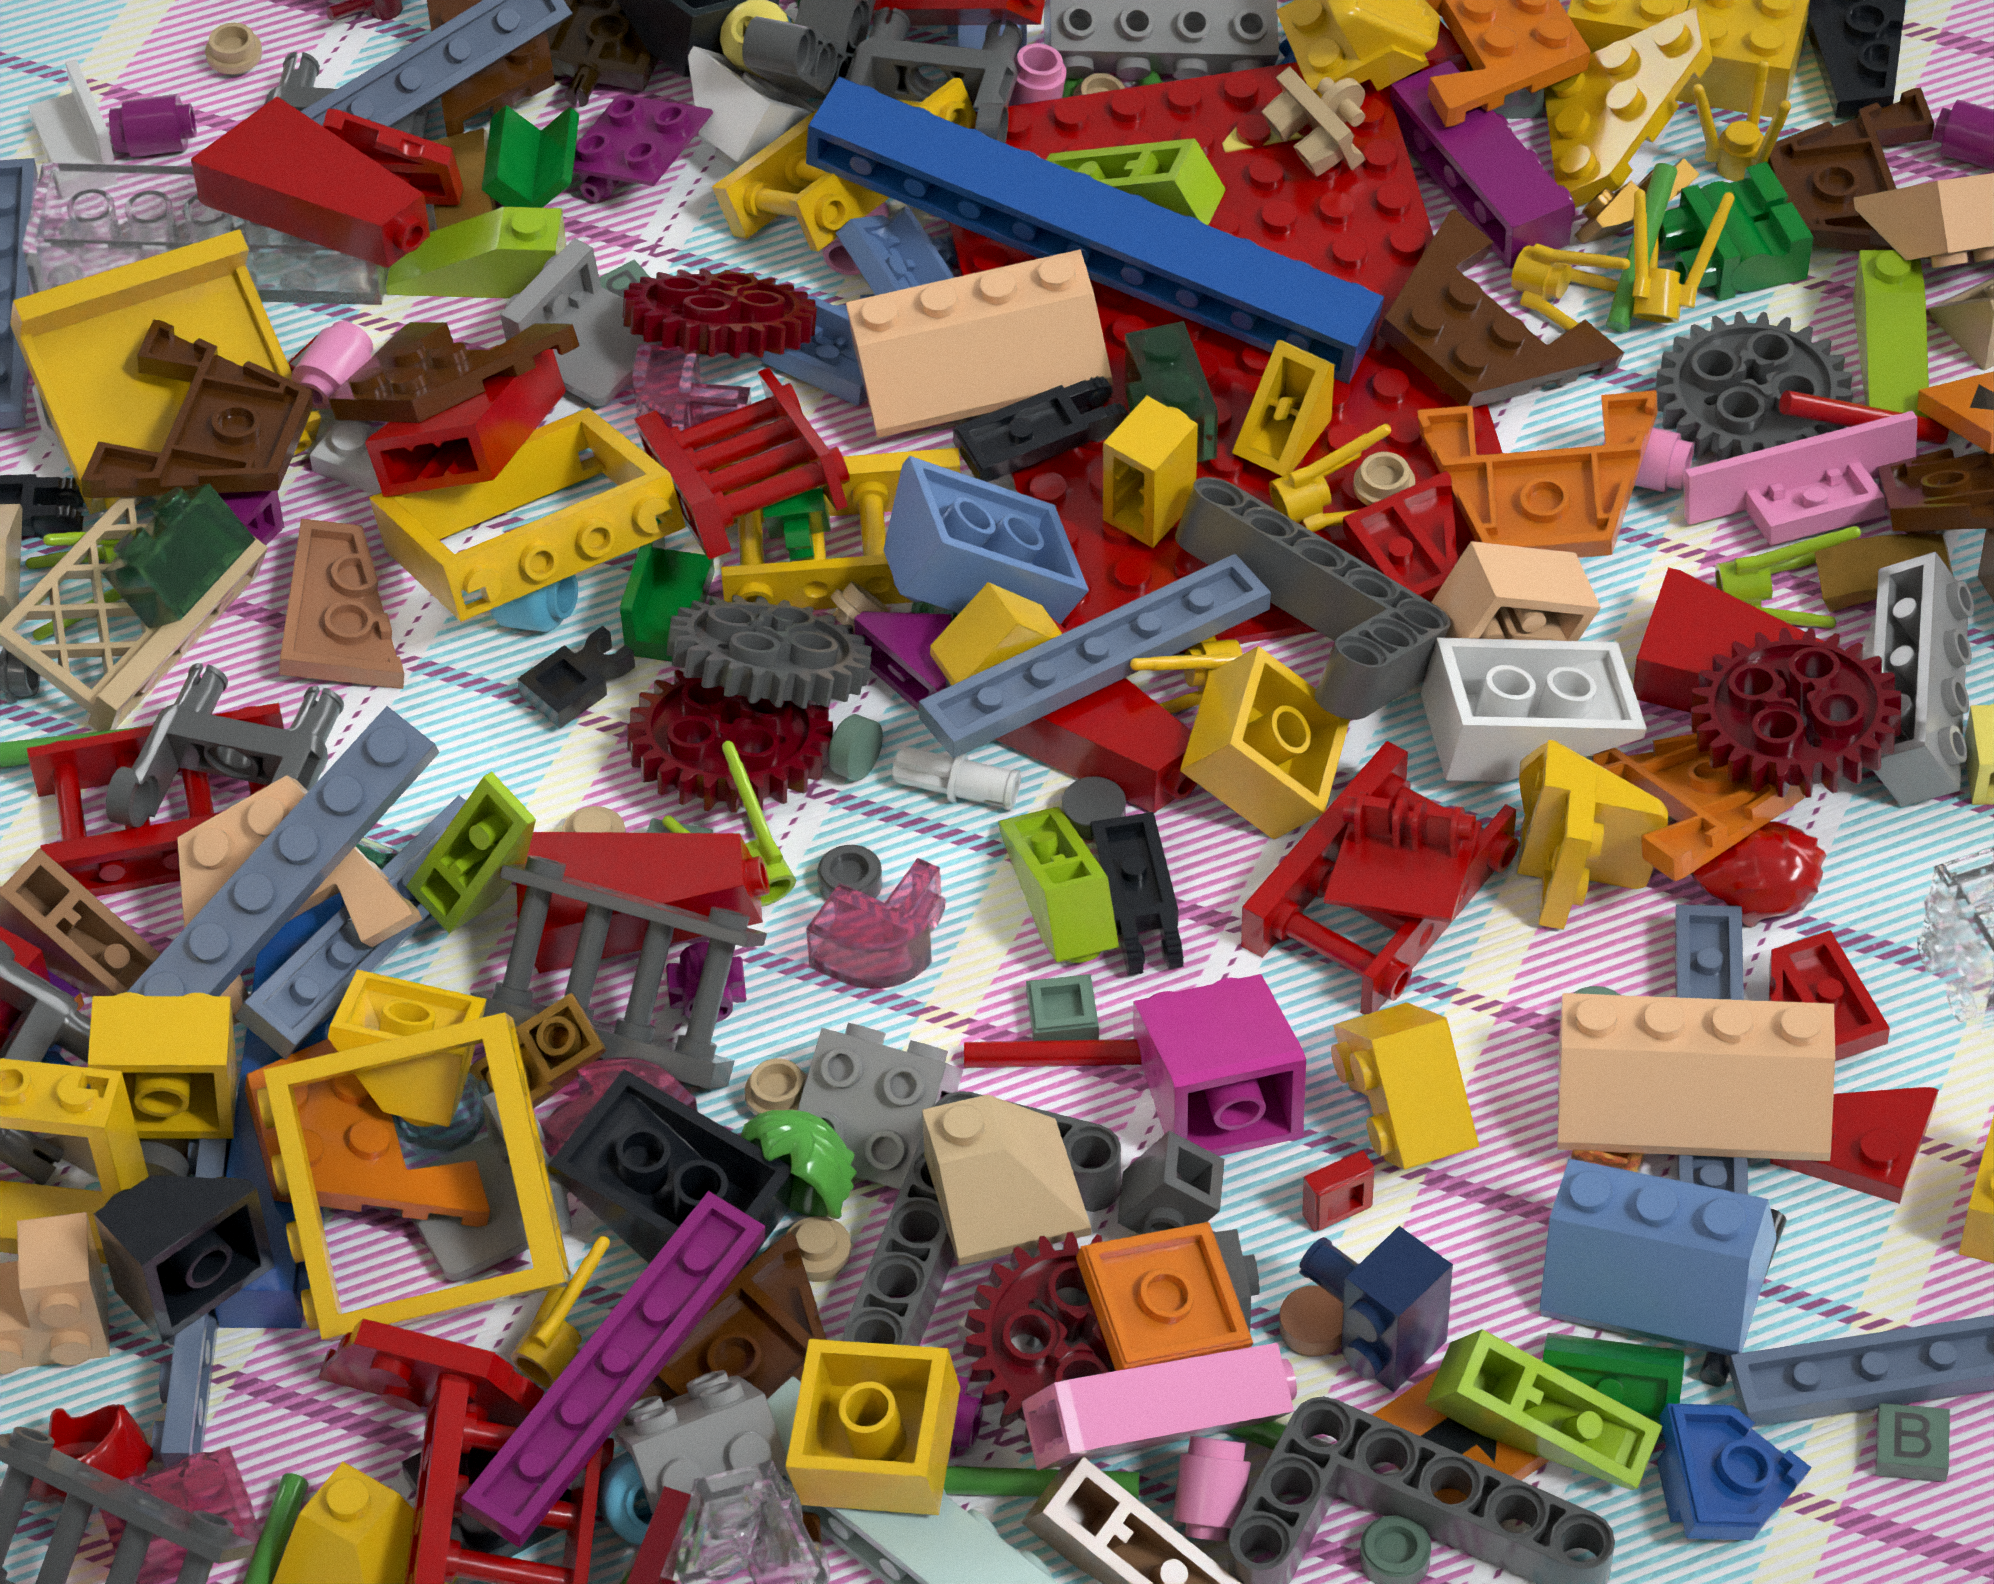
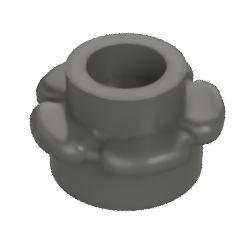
M3 647L0 653V691L6 692L5 697L11 703H17L18 696H35L40 685V675Z

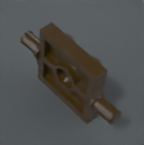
M564 0L572 15L566 21L549 30L547 37L553 74L573 78L565 92L566 100L573 106L577 105L578 100L579 107L586 106L595 85L598 83L645 91L659 59L648 52L616 0Z

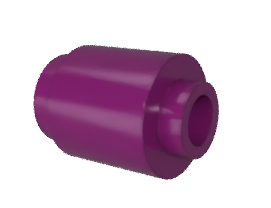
M178 93L125 100L122 102V107L109 109L110 134L114 150L117 154L129 153L132 158L186 151L188 148V138H195L197 136L196 119L192 104H182Z
M1959 99L1954 103L1952 110L1943 107L1933 133V141L1941 143L1940 155L1994 170V109Z

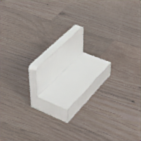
M77 59L65 62L71 93L28 105L32 125L63 196L118 180L108 129Z

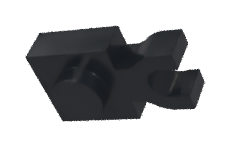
M601 626L588 636L583 649L576 654L564 645L518 677L519 695L561 729L607 696L606 680L622 677L635 668L634 651L627 645H624L614 654H604L612 649L611 632L604 626Z

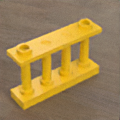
M961 78L951 79L922 102L896 99L913 107L924 108L933 115L965 128L975 129L977 115ZM818 109L712 186L734 237L748 239L778 215L796 217L811 251L819 252L838 237L836 232L850 219L865 217L890 197L840 178L834 173L831 174L806 164L808 125Z
M959 448L843 456L850 476V482L842 484L848 507L836 511L827 497L826 500L830 516L860 514L863 556L826 559L824 532L812 534L815 559L765 564L762 522H764L763 508L733 519L734 524L738 525L740 565L721 567L724 601L732 602L733 595H738L747 602H756V598L761 596L769 604L778 605L781 601L786 600L790 602L791 606L799 608L810 606L814 608L813 610L838 608V606L831 599L832 594L836 589L844 591L848 584L853 581L873 594L884 605L913 603L914 601L899 594L883 551L886 540L884 512H892L902 464L909 456L961 473ZM801 465V466H798V467H796V468L790 469V470L785 471V472H783V473H786V472H789V471H791V470L797 469V468L802 467V466H804V465ZM772 476V477H769V478H767V479L761 480V481L756 482V483H754V484H757V483H760V482H762V481L768 480V479L773 478V477H775V476ZM751 484V485H748V486H746V487L740 488V489L735 490V491H733V492H736V491H739V490H741V489L747 488V487L752 486V485H754V484Z

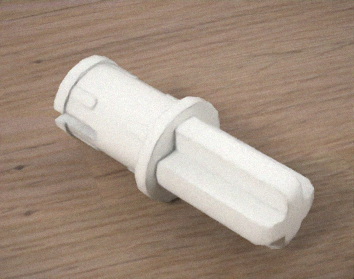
M905 746L896 753L892 768V778L897 783L947 794L949 802L955 803L959 797L1003 807L1009 811L1015 806L1021 784L1020 770H1009L968 760L967 753L953 759L951 756Z

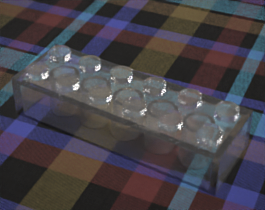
M42 162L22 245L33 294L238 229L241 230L249 249L246 267L261 302L382 305L389 268L205 206L198 200L192 166Z

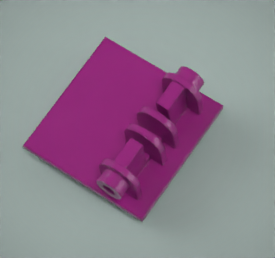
M618 94L576 144L573 173L580 175L583 183L580 187L582 194L591 201H599L600 198L606 199L613 193L614 187L619 181L655 186L712 116V109Z

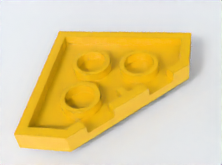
M1697 7L1667 18L1652 27L1621 41H1616L1590 54L1588 70L1544 88L1555 182L1558 186L1563 185L1569 191L1575 208L1590 202L1605 187L1611 192L1621 188L1633 171L1628 162L1644 140L1652 143L1655 141L1679 108L1675 98L1690 77L1700 79L1713 61L1707 21Z

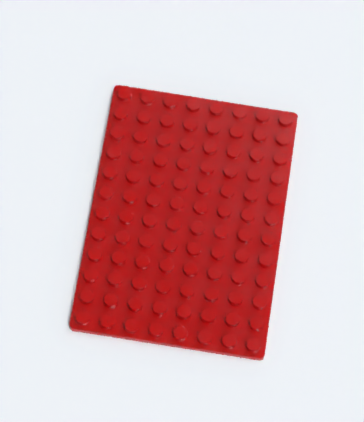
M1297 62L1008 106L1006 144L1020 150L1033 152L1047 160L1050 153L1195 138L1226 188L1208 226L1238 238L1251 240L1260 247L1293 260L1303 261L1317 270L1347 282L1360 284L1368 290L1384 296L1375 337L1350 383L1347 384L1334 378L1331 421L1294 471L1313 464L1383 424H1388L1391 427V433L1361 451V456L1358 459L1324 477L1330 490L1332 502L1330 505L1323 507V514L1360 510L1367 506L1357 498L1354 492V475L1363 461L1374 453L1391 452L1404 458L1414 473L1415 484L1440 474L1419 432L1418 410L1460 407L1461 405L1378 335L1385 316L1434 238L1387 87L1377 91L1370 79L1360 83L1365 90V98L1360 107L1365 114V119L1360 125L1355 127L1348 121L1344 122L1354 135L1352 143L1364 155L1366 160L1353 170L1341 160L1317 177L1304 165L1293 147L1303 138L1264 145L1271 137V128L1268 126L1261 111L1283 92L1276 77L1290 66L1306 83ZM1306 124L1297 133L1306 137L1313 129ZM1236 127L1238 140L1245 145L1253 147L1225 153L1222 143ZM948 221L961 276L1040 259ZM1090 279L1113 385H1111L1113 390L1112 397L1109 398V402H1106L1103 407L1114 402L1116 404L1120 403L1124 405L1130 414L1146 396H1149L1167 407H1175L1181 410L1190 420L1198 423L1196 480L1203 477L1225 480L1274 508L1269 492V482L1283 476L1232 453L1272 353ZM1488 404L1473 407L1476 454L1503 453ZM1089 440L1087 444L1011 473L1015 492L1055 505L1089 589L1087 594L1060 624L1068 631L1209 566L1185 551L1176 542L1175 533L1181 518L1154 548L1103 520V443L1105 440L1100 442ZM1452 497L1456 531V553L1459 560L1470 542L1476 541ZM1343 525L1325 527L1314 532L1364 562L1343 533ZM1270 602L1269 610L1216 634L1215 637L1216 641L1236 639L1239 644L1317 632V630ZM1185 649V650H1183V651H1180V652H1178V653H1176V654L1185 653V651H1186L1187 649Z

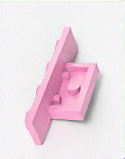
M1913 411L1686 469L1684 518L1691 525L1746 510L1767 542L1772 546L1882 517L1885 513V496L1871 477L1879 475V466L1916 457L1917 416Z

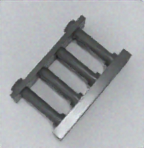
M528 855L526 865L502 866L500 878L527 885L503 983L496 982L494 991L470 993L472 996L487 999L483 1017L505 1012L514 1019L516 1028L548 1008V1006L532 1002L534 991L528 988L552 893L588 903L564 997L570 993L576 996L607 1049L599 1058L706 1089L729 1085L735 1060L715 1055L717 1044L711 1042L735 946H764L767 936L766 932L748 928L750 917L732 910L711 907L709 916L564 876L566 864L555 860ZM613 910L649 920L624 1018L618 1017L615 1026L593 1020L595 1009L589 1007ZM674 927L710 937L686 1035H678L677 1043L655 1038L656 1027L650 1024Z
M15 1427L12 1433L0 1434V1461L8 1465L0 1487V1584H15L6 1580L8 1572L3 1568V1564L34 1477L67 1492L35 1584H66L93 1506L127 1521L105 1584H136L153 1534L187 1549L175 1584H206L214 1562L220 1564L248 1558L252 1555L255 1543L232 1533L234 1524L222 1516L206 1511L189 1513L53 1449L54 1439L40 1431L26 1427Z

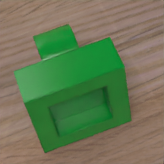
M823 487L814 488L763 508V518L770 539L785 537L786 550L789 551L790 562L815 559L812 534L831 531L829 507Z

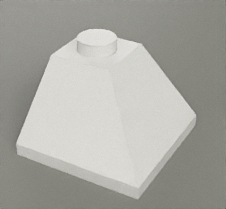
M695 46L692 47L688 55L694 104L697 107L709 108L713 111L712 116L699 130V135L717 147L714 156L733 169L738 168L818 109L800 95L787 93L773 83L748 72L743 74L725 55Z

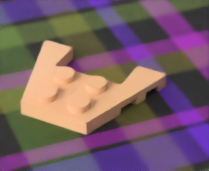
M286 775L177 837L184 928L308 793L299 781ZM355 846L288 921L340 892L361 942L374 947L422 920L419 910L388 881L389 878L374 862L368 860ZM240 974L221 994V996H230L233 1025L240 1022L235 1015L249 998Z

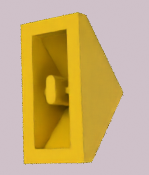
M1277 340L1232 453L1281 476L1293 472L1331 421L1335 364L1282 340Z
M987 582L930 645V655L952 686L1061 635L1062 632L1042 605Z

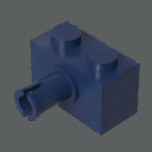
M1398 1226L1359 1264L1335 1247L1325 1237L1314 1242L1304 1254L1299 1264V1274L1309 1278L1343 1303L1341 1354L1345 1357L1350 1367L1363 1378L1369 1380L1376 1379L1394 1393L1447 1342L1453 1264L1401 1226Z

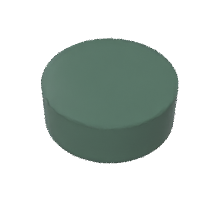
M852 714L845 718L835 730L830 742L828 760L831 770L835 774L854 781L864 779L875 766L881 751L883 741L881 725L877 721L858 714Z
M1391 1515L1375 1520L1365 1529L1360 1543V1565L1365 1575L1373 1583L1417 1584L1427 1574L1431 1561V1540L1422 1525L1399 1515Z

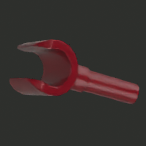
M348 0L327 7L326 14L329 20L333 21L360 11L370 10L374 18L384 21L396 18L403 8L401 0Z

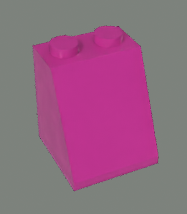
M1262 974L1239 979L1233 977L1224 978L1210 985L1178 992L1163 991L1149 998L1133 1001V1039H1136L1139 1045L1141 1065L1164 1134L1171 1131L1218 1156L1304 1137L1306 1057Z

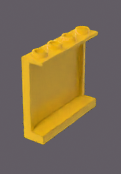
M240 229L13 300L10 326L76 483L79 486L82 497L81 478L98 441L158 453L161 452L190 388V382L138 372L137 355L153 319L161 320L174 326L176 336L193 344L198 338H201L216 345L219 356L240 366L250 361L292 381L290 366L246 267L249 249ZM319 410L311 412L294 455L305 451L311 446L313 441H316L322 418ZM83 497V500L91 515L106 509L108 511L120 497Z

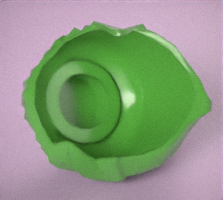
M771 1110L758 1114L744 1124L741 1137L760 1147L766 1160L771 1161L779 1158L791 1165L790 1173L794 1174L789 1209L811 1217L821 1216L833 1219H840L842 1217L843 1201L850 1196V1192L854 1188L851 1180L857 1173L851 1166L854 1153L847 1149L843 1140L823 1119L805 1111Z

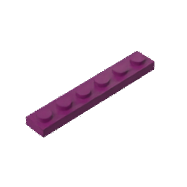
M708 1191L461 1498L462 1511L518 1548H521L765 1240L766 1226Z

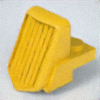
M1294 0L1276 10L1306 84L1320 99L1323 95L1317 90V86L1326 77H1330L1335 83L1345 78H1354L1359 84L1370 79L1376 90L1379 91L1428 66L1429 63L1425 53L1435 48L1440 24L1439 14L1426 0Z
M1548 740L1547 743L1542 744L1520 761L1519 785L1525 815L1520 830L1517 874L1542 878L1538 925L1564 930L1571 906H1583L1589 881L1630 889H1641L1647 886L1654 866L1642 858L1641 835L1668 826V810L1663 802L1563 744L1558 743V741Z

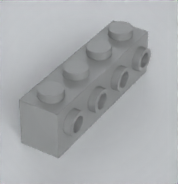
M1046 0L1044 4V44L1053 47L1061 54L1063 64L1066 67V78L1072 79L1086 78L1093 73H1116L1122 79L1138 80L1148 77L1151 71H1154L1158 74H1173L1174 78L1183 80L1274 66L1279 56L1277 0Z
M1936 552L1883 567L1878 571L1873 657L1880 656L1882 658V673L1893 672L1895 675V690L1901 691L1900 736H1895L1893 754H1881V769L1874 772L1901 807L1960 791L1961 763H1964L1967 759V747L1963 737V717L1969 711V697L1965 687L1966 665H1969L1972 660L1967 633L1968 617H1971L1974 613V603L1966 583L1955 579Z

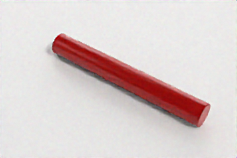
M1790 390L1784 391L1779 401L1781 414L1846 427L1902 414V412ZM1917 416V440L1939 445L1944 444L1948 438L1949 429L1932 418Z
M1136 1039L964 1042V1068L1142 1064L1140 1049Z

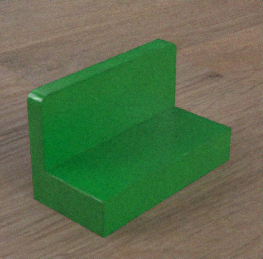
M505 105L491 117L481 190L504 207L543 208L572 182L579 113L568 107L545 128L539 130L509 106Z
M656 518L657 525L663 523L661 520ZM664 537L639 547L620 604L624 645H627L634 651V657L672 662L673 657L666 655L671 617L678 615L680 607L691 609V603L694 600L705 603L715 573L714 558L708 560L704 554L666 549Z
M1547 1333L1543 1362L1661 1425L1659 1416L1667 1403L1680 1404L1684 1372V1351Z

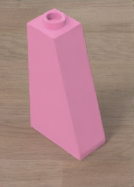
M1278 1343L1055 1382L1021 1403L1036 1469L1040 1471L1067 1465L1083 1456L1091 1460L1190 1439V1436L1200 1437L1275 1421L1294 1412L1292 1400L1297 1396V1383L1291 1363L1288 1359L1281 1358Z

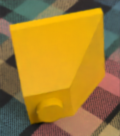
M357 969L330 1024L328 1039L337 1051L340 1052L483 1018L487 999ZM475 1045L354 1074L384 1113L401 1116L403 1120L416 1126L430 1127L441 1125L450 1127L462 1098Z
M342 1461L299 1513L272 1584H404L414 1509L398 1492ZM455 1577L452 1583L444 1582V1584H454L459 1577Z

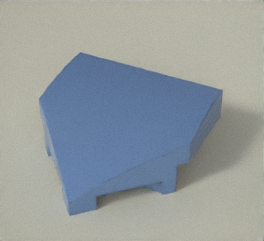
M906 206L902 207L890 219L884 215L850 219L836 232V235L875 295L955 278L953 275V263L957 260L952 238L946 235L943 239L941 237L935 239L927 234L913 214V211Z
M875 294L860 295V299L875 296ZM808 296L807 299H814L816 301L815 307L817 308L815 336H811V343H801L799 350L785 348L783 355L764 351L763 358H760V361L859 407L867 400L853 346L847 306L832 305L816 296Z

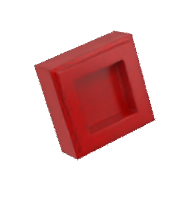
M1363 1150L1304 1176L1302 1215L1313 1232L1323 1230L1367 1210L1373 1205L1375 1167Z

